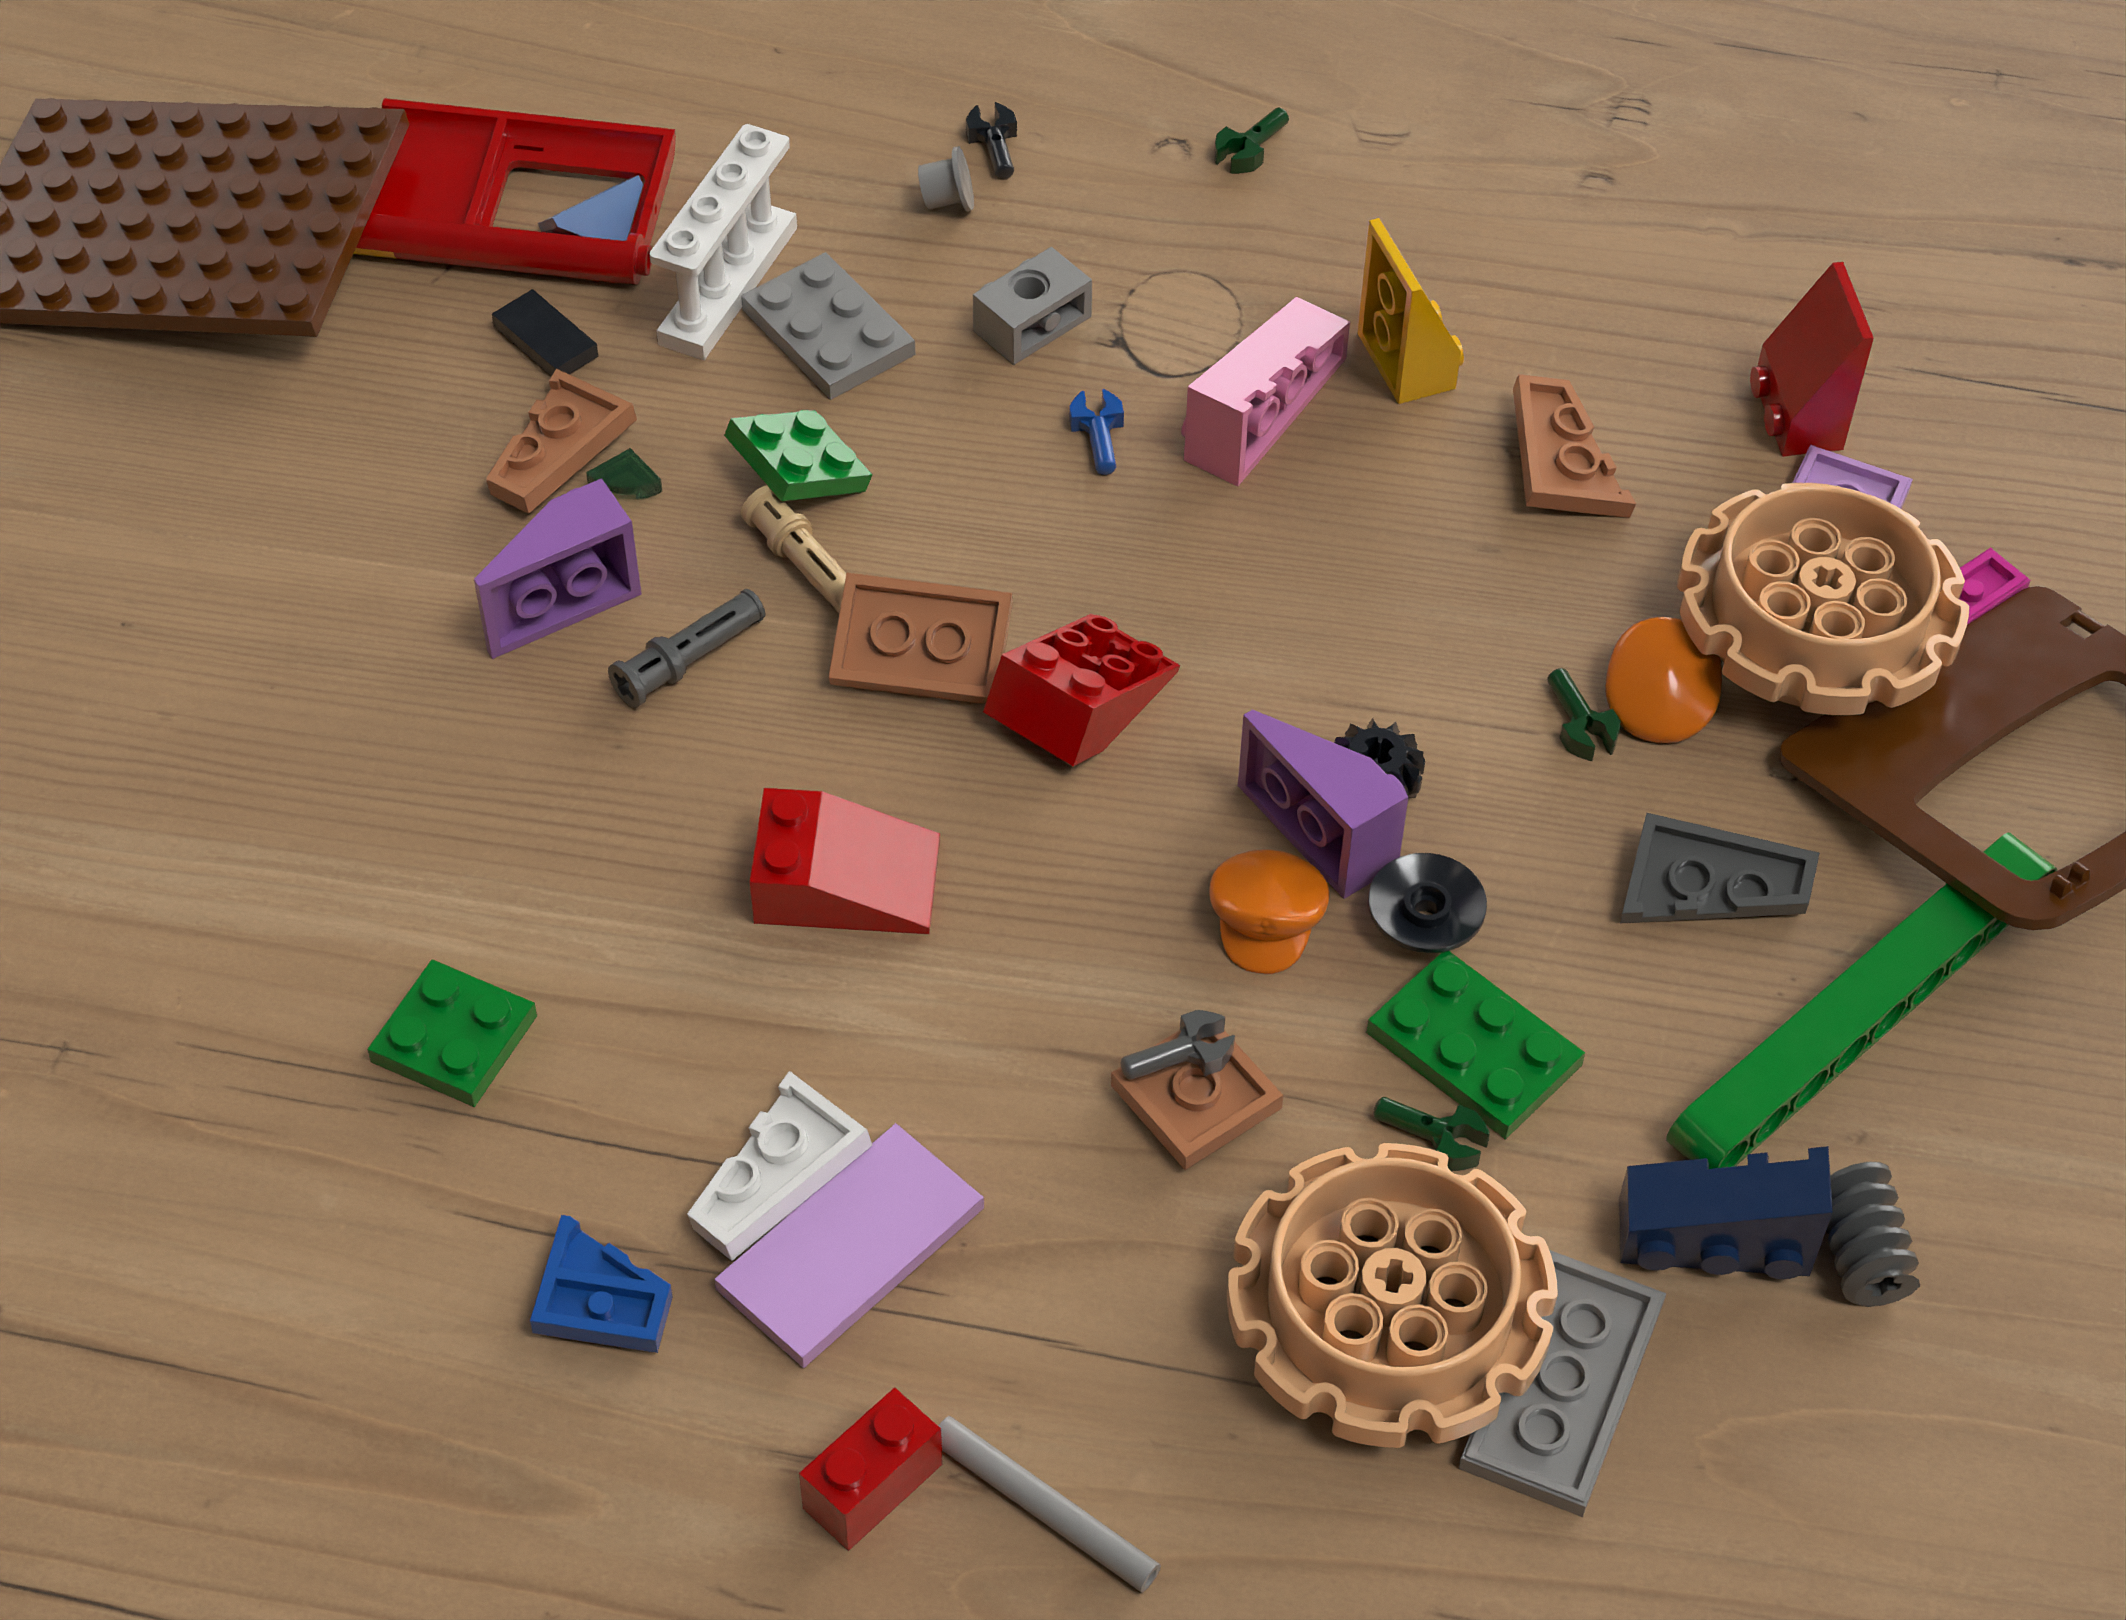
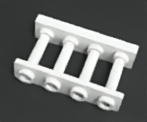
M750 124L743 125L650 251V261L652 264L676 272L679 300L657 329L659 346L705 360L742 308L741 295L756 288L796 231V213L771 206L769 185L770 174L790 148L789 137Z

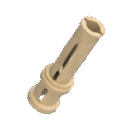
M767 485L755 490L744 502L741 509V518L749 527H757L767 538V547L774 555L783 558L788 557L832 607L840 613L846 572L813 538L811 523L803 514H795L785 501H780Z

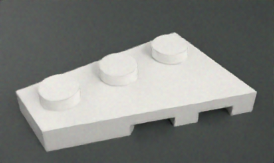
M790 1071L778 1086L781 1095L768 1113L760 1111L749 1126L752 1136L740 1153L735 1157L725 1160L687 1213L693 1230L731 1261L873 1146L866 1128Z

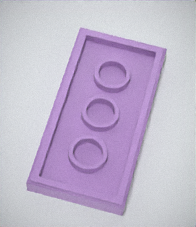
M896 1123L872 1143L873 1146L804 1201L715 1278L716 1290L802 1368H805L984 1209V1197Z

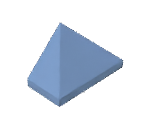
M639 175L630 178L538 223L541 232L626 241L643 183Z

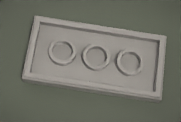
M1549 1250L1555 1267L1558 1296L1553 1313L1550 1316L1541 1317L1553 1326L1546 1358L1533 1383L1522 1396H1514L1504 1392L1499 1393L1501 1403L1496 1420L1471 1433L1462 1454L1459 1469L1583 1517L1664 1304L1666 1293Z

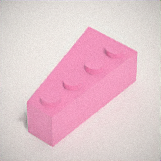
M1295 297L1191 383L1187 390L1186 418L1181 430L1182 436L1185 437L1184 461L1239 486L1346 360L1350 321Z

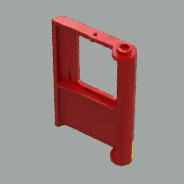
M383 99L381 106L384 109H404L410 125L353 254L638 285L642 276L650 274L652 266L650 261L652 247L650 244L673 165L676 144L675 129ZM517 167L624 179H630L639 175L641 181L644 182V186L627 240L620 241L493 227L510 171Z

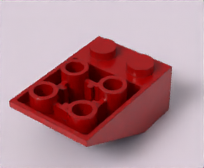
M1089 614L1002 654L983 713L1074 767L1104 751L1178 673L1180 665L1164 656L1162 650L1156 645L1146 641H1138L1122 632L1111 619Z

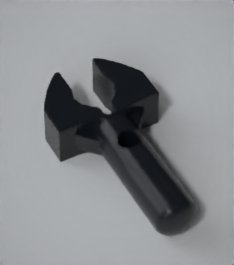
M995 102L996 121L995 126H991L989 122L981 119L979 106L976 105L966 117L969 144L977 142L986 143L995 175L1000 179L1010 178L1014 173V167L1005 139L1017 137L1015 114L1011 109Z

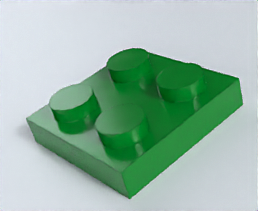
M815 410L730 418L724 434L727 440L780 501L866 492L873 475L856 457L855 452L838 437L826 420Z
M431 959L368 1047L370 1061L373 1064L475 1107L536 1019L535 1002Z

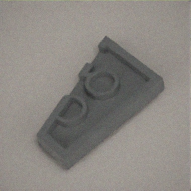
M1646 812L1620 924L1806 914L1820 853Z

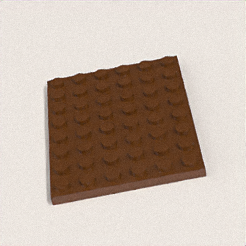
M35 99L0 164V323L317 337L410 125L405 110L377 107L349 108L244 105L236 103L105 101L98 99Z

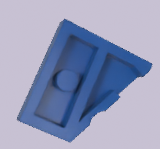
M561 1215L530 1319L532 1332L658 1353L673 1298L671 1284L649 1269H642L633 1265L628 1255L611 1243L603 1246L581 1231L580 1223L571 1216Z

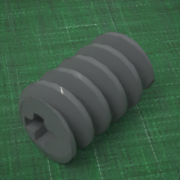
M1881 1162L1853 1164L1830 1175L1833 1213L1826 1233L1829 1234L1828 1244L1832 1254L1836 1256L1834 1265L1839 1277L1842 1278L1840 1285L1845 1298L1854 1304L1866 1307L1881 1306L1899 1301L1911 1295L1920 1287L1919 1279L1909 1275L1916 1270L1919 1262L1915 1252L1907 1250L1912 1243V1239L1908 1230L1900 1228L1905 1221V1216L1901 1208L1894 1206L1899 1197L1895 1187L1888 1184L1892 1178L1889 1166Z

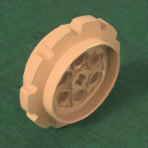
M1819 483L1782 484L1780 490L1768 494L1755 489L1735 496L1719 505L1711 513L1708 529L1697 528L1690 536L1684 551L1677 580V588L1684 592L1679 612L1685 629L1702 654L1720 656L1724 662L1722 668L1724 676L1743 689L1770 702L1781 701L1799 706L1805 712L1826 715L1863 714L1867 704L1874 701L1882 702L1885 706L1893 708L1905 704L1928 691L1935 685L1941 666H1950L1957 656L1967 627L1969 605L1959 600L1965 580L1956 560L1940 540H1929L1919 529L1920 522L1897 506L1875 496L1848 488Z
M1382 1143L1378 1147L1377 1156L1371 1159L1358 1157L1350 1147H1343L1317 1155L1298 1164L1289 1171L1288 1193L1281 1194L1272 1190L1264 1191L1247 1212L1235 1237L1234 1259L1244 1265L1242 1267H1234L1228 1273V1316L1236 1344L1241 1348L1251 1347L1260 1351L1255 1359L1254 1376L1278 1403L1300 1419H1307L1316 1412L1329 1415L1333 1419L1332 1433L1336 1437L1370 1446L1401 1448L1405 1445L1407 1433L1412 1430L1425 1431L1434 1443L1439 1444L1466 1436L1496 1420L1501 1403L1499 1393L1504 1392L1514 1396H1522L1533 1383L1546 1358L1553 1326L1541 1317L1550 1316L1553 1313L1558 1296L1555 1267L1546 1241L1540 1236L1530 1237L1521 1233L1526 1209L1504 1186L1479 1169H1473L1466 1175L1454 1174L1448 1169L1449 1158L1445 1153L1414 1145ZM1357 1236H1373L1379 1241L1365 1242L1358 1239ZM1433 1246L1442 1252L1428 1253L1420 1249V1247ZM1331 1277L1340 1283L1326 1285L1319 1282L1317 1278ZM1457 1299L1463 1301L1467 1306L1454 1307L1448 1305L1443 1300ZM1352 1330L1362 1334L1364 1338L1348 1339L1339 1332ZM1415 1341L1424 1344L1429 1349L1422 1351L1412 1350L1405 1346L1404 1343Z

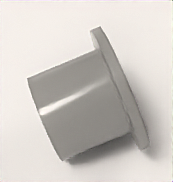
M960 146L953 147L952 158L919 165V184L928 209L961 202L966 211L974 209V194L970 172Z

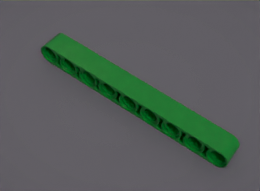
M2010 832L2002 835L1983 851L2009 871L2025 880H2039L2058 870L2053 864ZM1946 883L1691 1103L1674 1121L1668 1131L1666 1141L1688 1160L1707 1158L1709 1169L1737 1166L1747 1157V1154L1752 1153L2009 925L1996 919Z

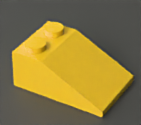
M1380 218L1369 220L1357 334L1397 403L1402 404L1456 389L1459 366L1464 362V353L1456 335L1451 336L1444 325L1438 304L1434 300H1429Z

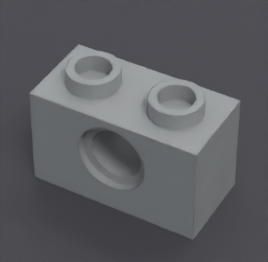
M1053 247L1048 248L1033 258L1023 261L1014 270L994 282L985 284L979 291L973 294V331L1013 365L1092 317V279Z

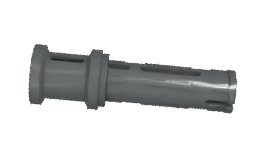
M744 589L739 595L702 616L672 637H654L646 643V650L626 662L617 660L608 666V675L613 688L627 705L632 708L639 707L646 702V695L666 682L668 684H675L680 681L686 673V666L721 646L754 623L762 621L766 615L762 602L753 591Z

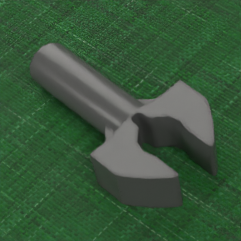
M1195 1010L1181 1015V1033L1177 1039L1123 1057L1120 1063L1121 1070L1127 1079L1133 1080L1187 1061L1197 1064L1203 1075L1207 1076L1221 1071L1228 1063L1234 1051L1235 1035L1222 1038L1215 1043L1208 1044L1201 1041L1200 1039L1223 1033L1225 1017L1209 1011Z

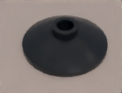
M1414 853L1392 860L1376 874L1370 886L1368 906L1376 927L1395 944L1416 952L1440 953L1466 944L1478 933L1485 920L1487 898L1477 876L1459 861L1440 854ZM1427 911L1432 913L1433 915H1425L1419 912Z

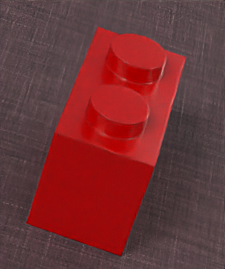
M894 1387L799 1472L803 1509L849 1551L943 1465L941 1428Z

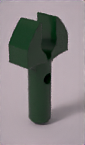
M1275 108L1245 133L1236 132L1227 126L1216 135L1215 164L1218 165L1227 155L1236 153L1231 157V174L1255 171L1264 161V148L1260 147V145L1288 124V113L1283 108Z
M1563 668L1553 670L1547 678L1548 683L1571 719V722L1562 725L1560 740L1566 750L1577 757L1593 761L1596 746L1590 736L1585 733L1586 729L1589 733L1599 736L1603 740V744L1609 754L1612 755L1617 744L1621 721L1614 709L1604 712L1591 710L1568 671Z
M1381 1097L1374 1107V1117L1377 1120L1431 1141L1436 1151L1445 1153L1448 1156L1447 1166L1450 1171L1477 1167L1481 1155L1480 1150L1459 1144L1454 1139L1459 1137L1467 1138L1471 1142L1485 1148L1488 1146L1490 1132L1485 1122L1476 1111L1462 1105H1458L1452 1116L1443 1118L1434 1117L1387 1097Z

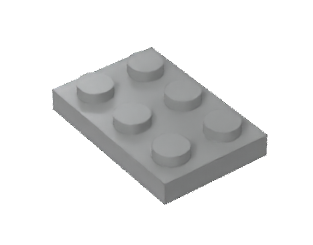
M826 252L741 295L742 310L830 400L916 355L915 340Z

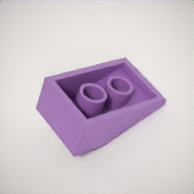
M602 478L551 499L474 578L487 651L491 658L494 659L641 595L632 521Z
M1253 709L1243 715L1238 787L1309 863L1322 873L1326 881L1343 899L1372 883L1376 874L1386 864L1400 857L1408 796L1402 783L1394 775H1387L1370 757Z

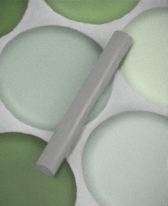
M948 1416L939 1424L943 1452L1141 1593L1146 1591L1153 1583L1160 1571L1161 1564L953 1417Z

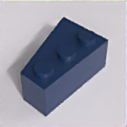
M1829 1147L1808 1148L1809 1159L1769 1163L1768 1152L1747 1154L1748 1165L1709 1169L1707 1158L1627 1166L1619 1196L1620 1263L1637 1264L1649 1270H1665L1670 1267L1703 1269L1707 1273L1715 1275H1725L1736 1271L1765 1273L1776 1279H1791L1797 1276L1810 1277L1833 1213Z

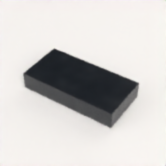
M533 289L492 313L494 327L550 376L553 375L556 368L571 374L598 357L597 343Z

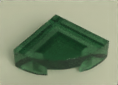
M631 448L586 472L588 484L602 478L614 494H636V499H644L663 492L661 478Z

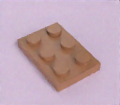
M846 573L828 677L830 684L986 704L1001 655L1005 653L1013 605L1012 593Z

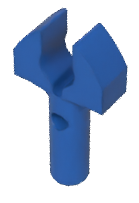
M1102 389L1103 409L1100 411V416H1096L1093 411L1086 407L1085 392L1081 391L1069 406L1071 432L1086 431L1089 433L1095 469L1101 475H1109L1116 469L1110 430L1112 428L1124 427L1122 401L1111 392Z

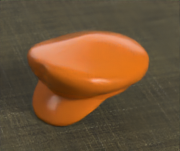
M1654 617L1642 620L1625 631L1613 649L1605 684L1609 708L1614 709L1621 721V726L1635 737L1655 743H1677L1684 741L1700 732L1709 723L1717 710L1722 684L1721 659L1718 655H1705L1698 650L1688 635L1682 619Z
M1264 849L1237 854L1220 864L1210 881V901L1215 913L1220 918V932L1224 950L1232 962L1240 968L1255 973L1274 974L1284 971L1295 964L1307 945L1311 929L1323 918L1329 902V887L1322 873L1308 861L1284 851Z

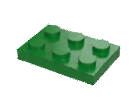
M1450 951L1441 952L1368 1019L1366 1031L1368 1035L1459 1105L1476 1111L1485 1124L1505 1140L1582 1067L1585 1057L1583 1050Z

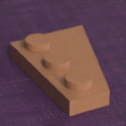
M556 368L549 379L551 389L544 400H536L528 412L531 421L524 432L512 437L488 474L486 482L490 495L529 514L637 420L632 403Z
M1518 374L1513 387L1526 506L1630 518L1636 502L1630 491L1622 490L1614 477L1617 467L1610 454H1602L1592 436L1594 425L1571 382L1564 379Z

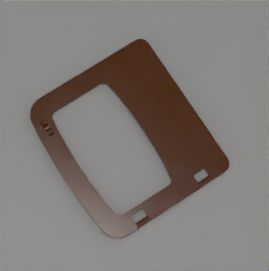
M2040 586L2028 587L1967 625L1956 658L1950 666H1941L1935 685L1928 691L1905 704L1893 708L1885 706L1882 702L1874 701L1867 704L1863 714H1824L1782 742L1780 749L1781 765L1788 772L1996 919L2012 927L2027 930H2044L2059 927L2126 889V831L2072 864L2039 880L2030 881L2022 879L1924 812L1916 804L1939 783L2003 737L2067 699L2105 681L2119 682L2126 686V635L2108 624L2106 626L2102 625L2083 613L2081 607L2049 588ZM2074 623L2092 635L2084 639L2067 627Z

